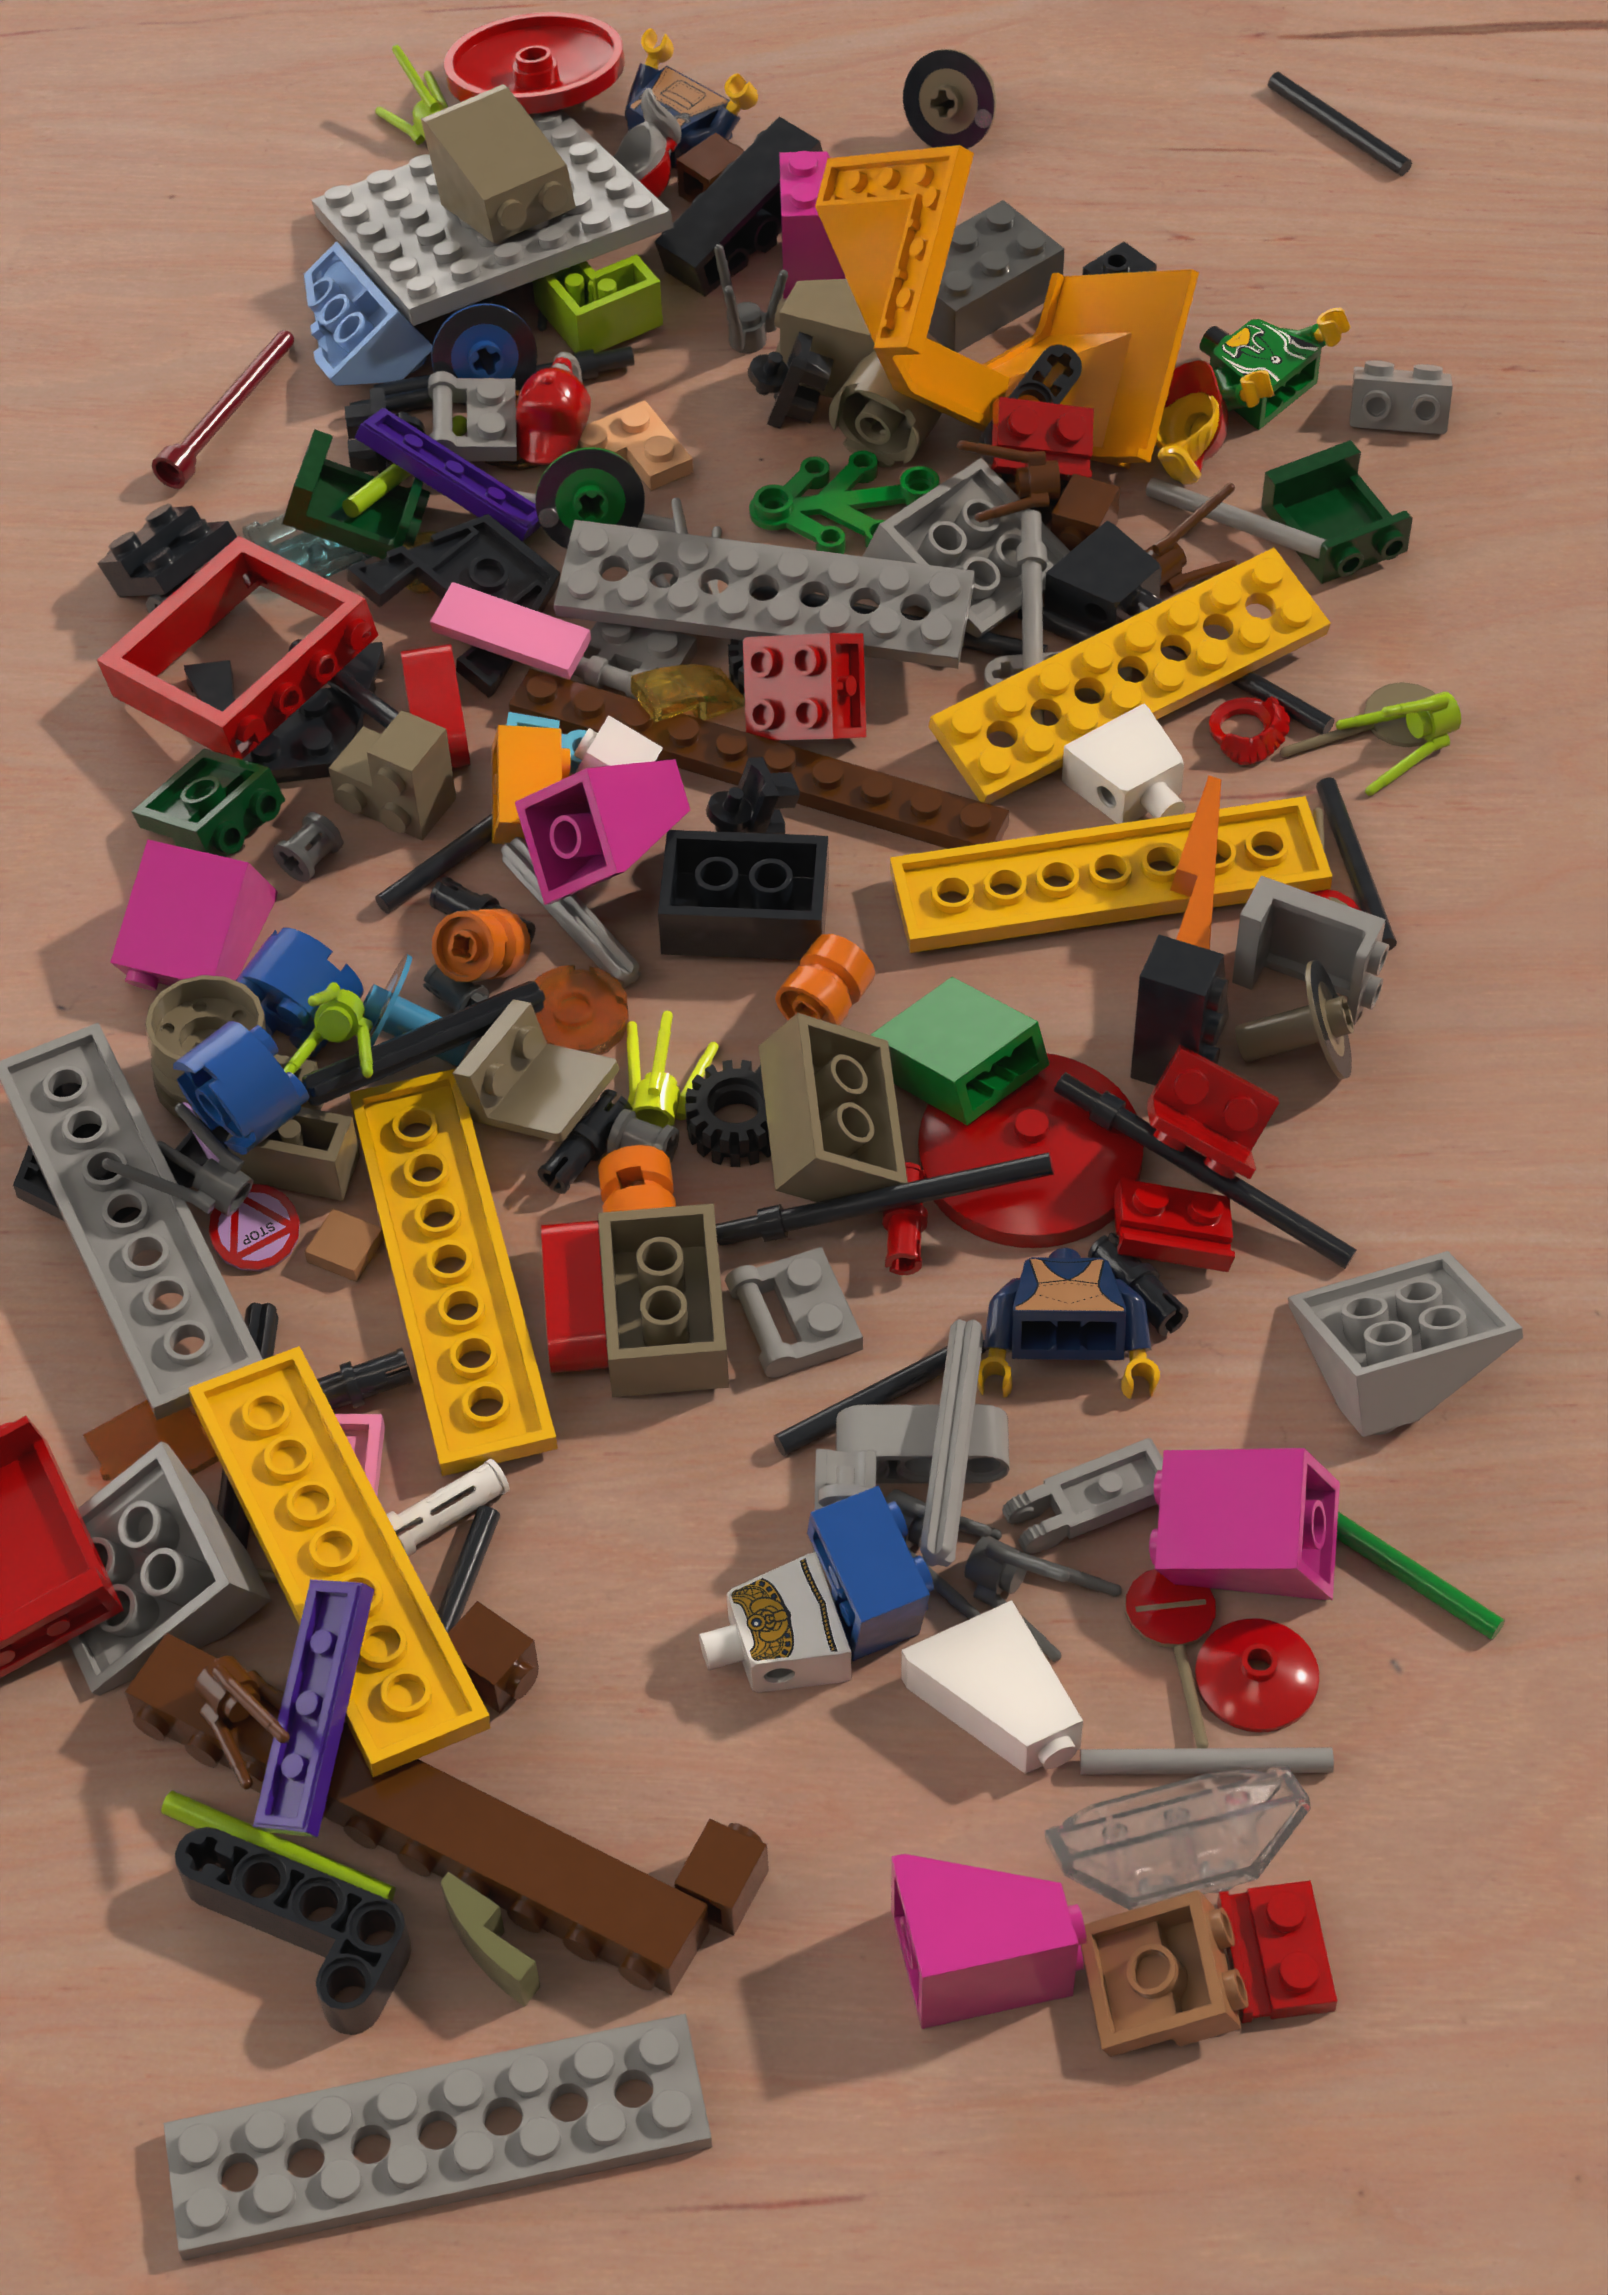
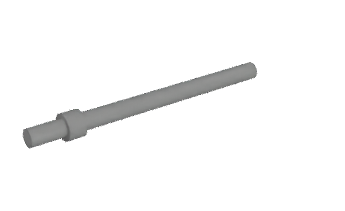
M1035 510L1025 511L1021 515V543L1016 549L1017 569L1022 573L1023 670L1043 661L1042 572L1047 568V547L1042 543L1041 514ZM1037 709L1031 713L1033 720L1038 724L1044 725V710Z

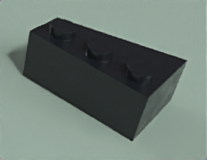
M1158 935L1139 977L1130 1078L1156 1086L1180 1044L1215 1064L1218 1063L1220 1048L1216 1047V1044L1229 1017L1227 999L1229 980L1225 976L1224 954Z

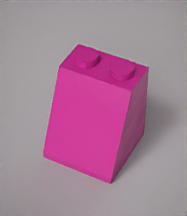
M827 151L779 153L783 270L788 272L783 293L784 299L788 298L797 281L846 279L815 207L827 159L830 158Z
M676 759L586 768L515 802L544 905L553 904L624 873L690 811Z
M147 839L110 963L126 975L125 982L152 991L157 990L158 983L171 986L179 980L200 975L224 976L236 981L270 914L278 891L248 862Z
M1305 1448L1164 1450L1162 1470H1158L1154 1478V1497L1159 1506L1158 1529L1152 1530L1149 1540V1553L1151 1561L1155 1565V1570L1175 1585L1317 1600H1333L1340 1482Z
M909 1854L891 1856V1912L921 2029L1073 1996L1075 1973L1084 1969L1080 1945L1086 1944L1087 1937L1081 1910L1078 1904L1068 1906L1062 1883Z

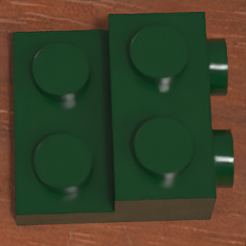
M203 749L131 812L140 828L170 837L176 846L227 857L229 854L236 853L242 847L244 837L253 829L272 821L278 815L281 804L286 800L269 767Z

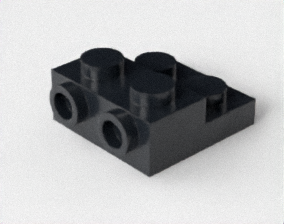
M166 504L151 512L145 518L146 523L143 528L136 534L134 531L128 532L114 540L109 545L110 550L106 557L97 564L118 597L167 594L238 536L228 521L207 522L205 519H201L194 506L172 507L171 504Z

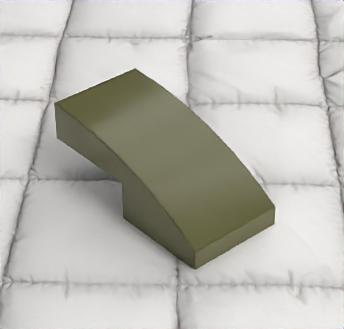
M448 1872L440 1881L447 1911L463 1945L488 1977L505 1993L525 2007L540 1988L536 1962L501 1938L505 1930L500 1906Z

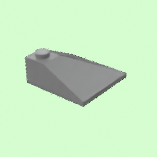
M980 458L879 524L863 557L975 571V584L965 631L980 638L1022 609V573L1017 569L1016 549L1021 543V515L1030 509L984 522H977L975 520V515L979 512L1021 500L987 463ZM1041 521L1042 543L1047 547V568L1042 572V594H1044L1046 572L1065 557L1070 550ZM918 606V607H920V608H922V609L928 611L926 608H924V607H922V606Z
M1449 1251L1288 1297L1289 1308L1340 1411L1362 1437L1372 1434H1387L1396 1429V1427L1420 1420L1523 1338L1522 1327Z
M164 1442L158 1443L78 1508L124 1611L68 1641L93 1694H104L133 1680L166 1633L200 1649L227 1636L271 1601L248 1551L170 1446Z

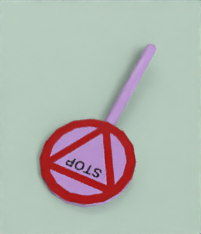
M182 1102L196 1116L190 1104ZM193 1132L208 1160L212 1158L219 1163L220 1160ZM253 1184L244 1202L231 1216L228 1217L215 1208L210 1215L209 1235L214 1250L225 1263L240 1270L262 1271L277 1266L291 1255L299 1240L300 1220L295 1205L283 1192L268 1185Z

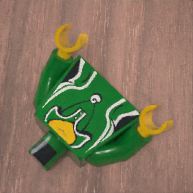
M1342 308L1327 310L1317 318V324L1300 330L1279 328L1260 319H1251L1232 335L1217 326L1210 327L1201 339L1200 350L1210 356V365L1213 368L1220 393L1227 405L1228 411L1235 410L1253 427L1260 430L1317 384L1322 347L1325 345L1328 347L1336 346L1341 340V333H1346L1351 329Z

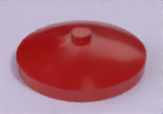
M565 12L529 13L487 23L458 39L450 47L444 59L448 89L460 102L504 84L528 114L571 107L601 94L619 79L625 65L622 39L613 27L593 17Z
M1047 1053L1050 1064L1048 1067L968 1125L930 1104L927 1105L921 1120L918 1137V1161L921 1170L925 1171V1179L1048 1152L1053 1163L1054 1175L934 1200V1203L951 1221L971 1234L997 1244L1017 1248H1048L1072 1243L1090 1236L1115 1219L1114 1191L1120 1178L1134 1181L1140 1180L1144 1146L1115 1128L1107 1131L1089 1120V1112L1054 1092L1057 1082L1066 1072L1101 1094L1108 1091L1126 1102L1125 1109L1137 1115L1134 1107L1118 1086L1099 1071L1084 1063L1064 1056Z

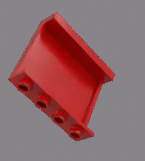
M27 1416L15 1422L0 1425V1678L124 1611L48 1441Z

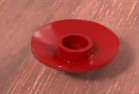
M1249 1618L1223 1625L1206 1639L1196 1660L1195 1681L1202 1701L1221 1721L1244 1731L1272 1732L1294 1724L1308 1712L1317 1695L1319 1668L1313 1651L1295 1631L1271 1620ZM1260 1660L1269 1664L1270 1667L1259 1671L1253 1669L1248 1662Z

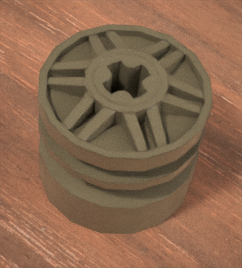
M200 975L179 980L164 989L149 1006L145 1025L148 1046L152 1056L151 1067L153 1070L154 1086L159 1102L173 1116L181 1118L175 1111L177 1104L182 1102L189 1103L176 1080L185 1072L173 1069L174 1062L229 1021L239 1022L249 1031L256 1025L266 1030L265 1015L260 1000L245 984L224 976Z

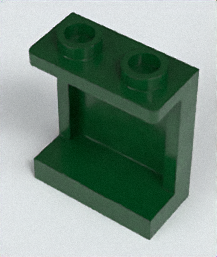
M314 429L294 483L282 524L379 559H385L387 551L401 546L412 549L431 494L430 491L422 489L424 482L415 477L410 488L397 485L355 518L349 517L343 510V501L375 478V476L326 459L333 436Z
M1351 440L1266 471L1264 476L1261 508L1269 519L1326 540L1321 544L1319 559L1296 551L1321 584L1342 576L1352 575L1360 569L1384 560H1391L1408 551L1413 518L1407 511L1391 515L1358 475L1361 452Z

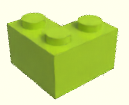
M637 254L597 271L587 261L532 281L536 307L574 352L593 349L594 353H598L663 325L660 280Z

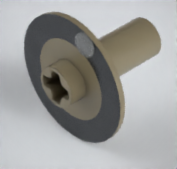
M940 49L930 52L913 65L905 80L903 106L907 120L916 135L933 148L960 145L969 149L986 136L993 124L996 112L994 82L976 59L962 51Z
M1317 960L1309 961L1306 965L1305 981L1309 1005L1239 1024L1235 1027L1238 1048L1245 1062H1251L1320 1042L1326 1060L1334 1074L1339 1079H1346L1351 1075L1352 1057L1348 1034L1354 1032L1352 1014L1345 997L1338 996L1328 973Z

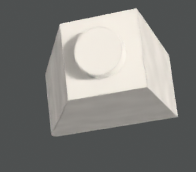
M1012 1600L902 1649L901 1679L906 1688L1024 1774L1042 1766L1045 1769L1061 1766L1069 1761L1076 1751L1081 1748L1083 1719Z

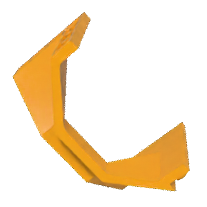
M960 145L827 159L815 207L875 343L874 350L893 390L984 431L993 418V403L998 397L1008 398L1046 348L1053 345H1065L1078 354L1082 363V371L1080 377L1060 404L1094 408L1093 455L1090 460L1130 469L1131 463H1150L1199 272L1193 269L1077 276H1064L1060 273H1052L1036 332L1030 338L986 363L980 364L927 338L974 153ZM1058 362L1053 366L1042 382L1049 389L1058 376L1063 374L1065 369L1063 364ZM1023 395L1018 398L1023 400L1039 401L1036 397L1031 395Z

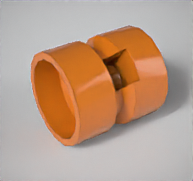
M493 908L456 911L445 916L436 926L432 937V954L437 967L442 973L456 982L507 978L518 973L526 964L530 954V935L522 919L508 909Z
M822 934L813 942L801 958L797 969L789 974L777 990L775 1000L778 1009L787 1020L800 1013L841 1026L848 1016L849 1009L860 1000L875 977L873 963L861 948L848 939L834 934Z
M626 1146L614 1150L602 1158L598 1165L601 1199L604 1202L603 1212L676 1207L675 1197L672 1195L674 1188L670 1158L664 1151L652 1146Z

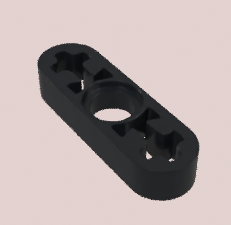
M1053 345L1046 348L1008 398L1018 399L1023 395H1031L1040 402L1060 404L1081 375L1082 363L1078 354L1065 345ZM1059 362L1063 364L1065 369L1063 374L1058 376L1049 389L1042 382L1051 371V368ZM993 418L981 434L979 443L992 445ZM981 455L988 464H993L994 457Z

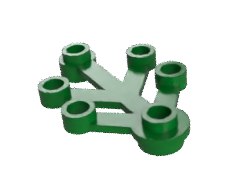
M865 450L854 452L850 455L848 464L830 482L829 463L822 457L813 456L801 462L800 470L784 486L772 484L757 490L749 505V515L752 522L762 529L775 531L788 528L815 542L816 551L844 554V531L836 526L825 527L809 518V515L821 514L864 536L867 548L879 524L885 520H875L857 509L897 504L908 506L939 486L940 479L933 469L916 466L903 472L900 477V485L852 490L858 483L865 484L876 479L878 475V459L874 453ZM823 488L817 495L802 497L808 489L817 490Z

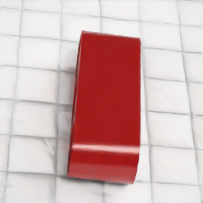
M451 644L400 651L410 714L447 730L452 768L471 766Z
M599 1220L541 1225L550 1372L558 1373L609 1368Z

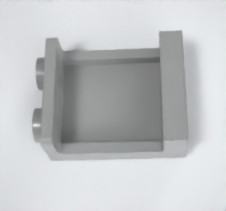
M1261 876L1240 914L1232 983L1252 990L1264 967L1305 981L1307 963L1317 960L1328 973L1336 993L1348 997L1347 1003L1352 1014L1353 1024L1355 1025L1364 1007L1371 1010L1374 1008L1381 992L1383 979L1377 976L1384 966L1389 951V944L1382 942L1386 919Z

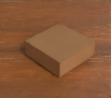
M332 1208L304 1251L306 1260L310 1264L357 1282L384 1241L382 1227Z

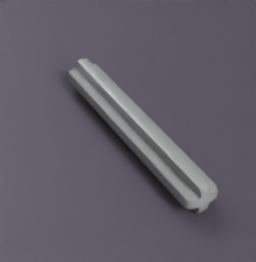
M515 837L510 843H505L501 853L503 854L502 860L613 984L619 988H626L630 983L636 982L640 977V972L638 971L640 968L639 963L576 894L553 904L544 905L526 840L521 837Z

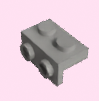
M1376 360L1366 361L1365 367L1354 366L1350 425L1358 428L1445 434L1448 429L1453 389L1451 374H1444L1442 367L1428 364L1414 365L1413 371L1394 370L1393 363Z

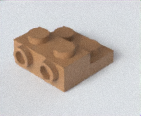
M1200 1890L1084 1924L1087 1942L1082 1944L1081 1948L1101 2047L1110 2057L1170 2039L1174 2040L1181 2047L1242 2029L1238 2010L1248 2007V1996L1239 1971L1236 1968L1228 1970L1224 1952L1225 1948L1232 1947L1235 1944L1231 1923L1223 1908L1215 1909Z

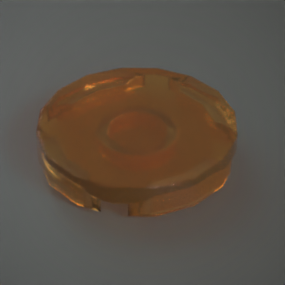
M565 965L544 972L534 980L545 995L543 1010L535 1014L547 1044L603 1055L608 1053L622 1040L627 1029V1023L629 1022L627 994L619 981L603 969L589 966L588 971L584 969L575 970V965Z

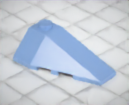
M336 241L304 273L307 304L314 312L315 322L310 325L311 335L318 341V349L314 351L315 362L336 386L387 383L402 380L409 373L415 372L424 364L427 355L432 351L433 345L416 326H413L359 264Z

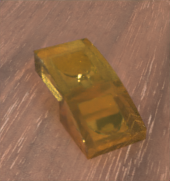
M697 664L675 665L648 670L631 676V692L654 722L690 710L697 718L707 720L745 706L744 696L719 667Z

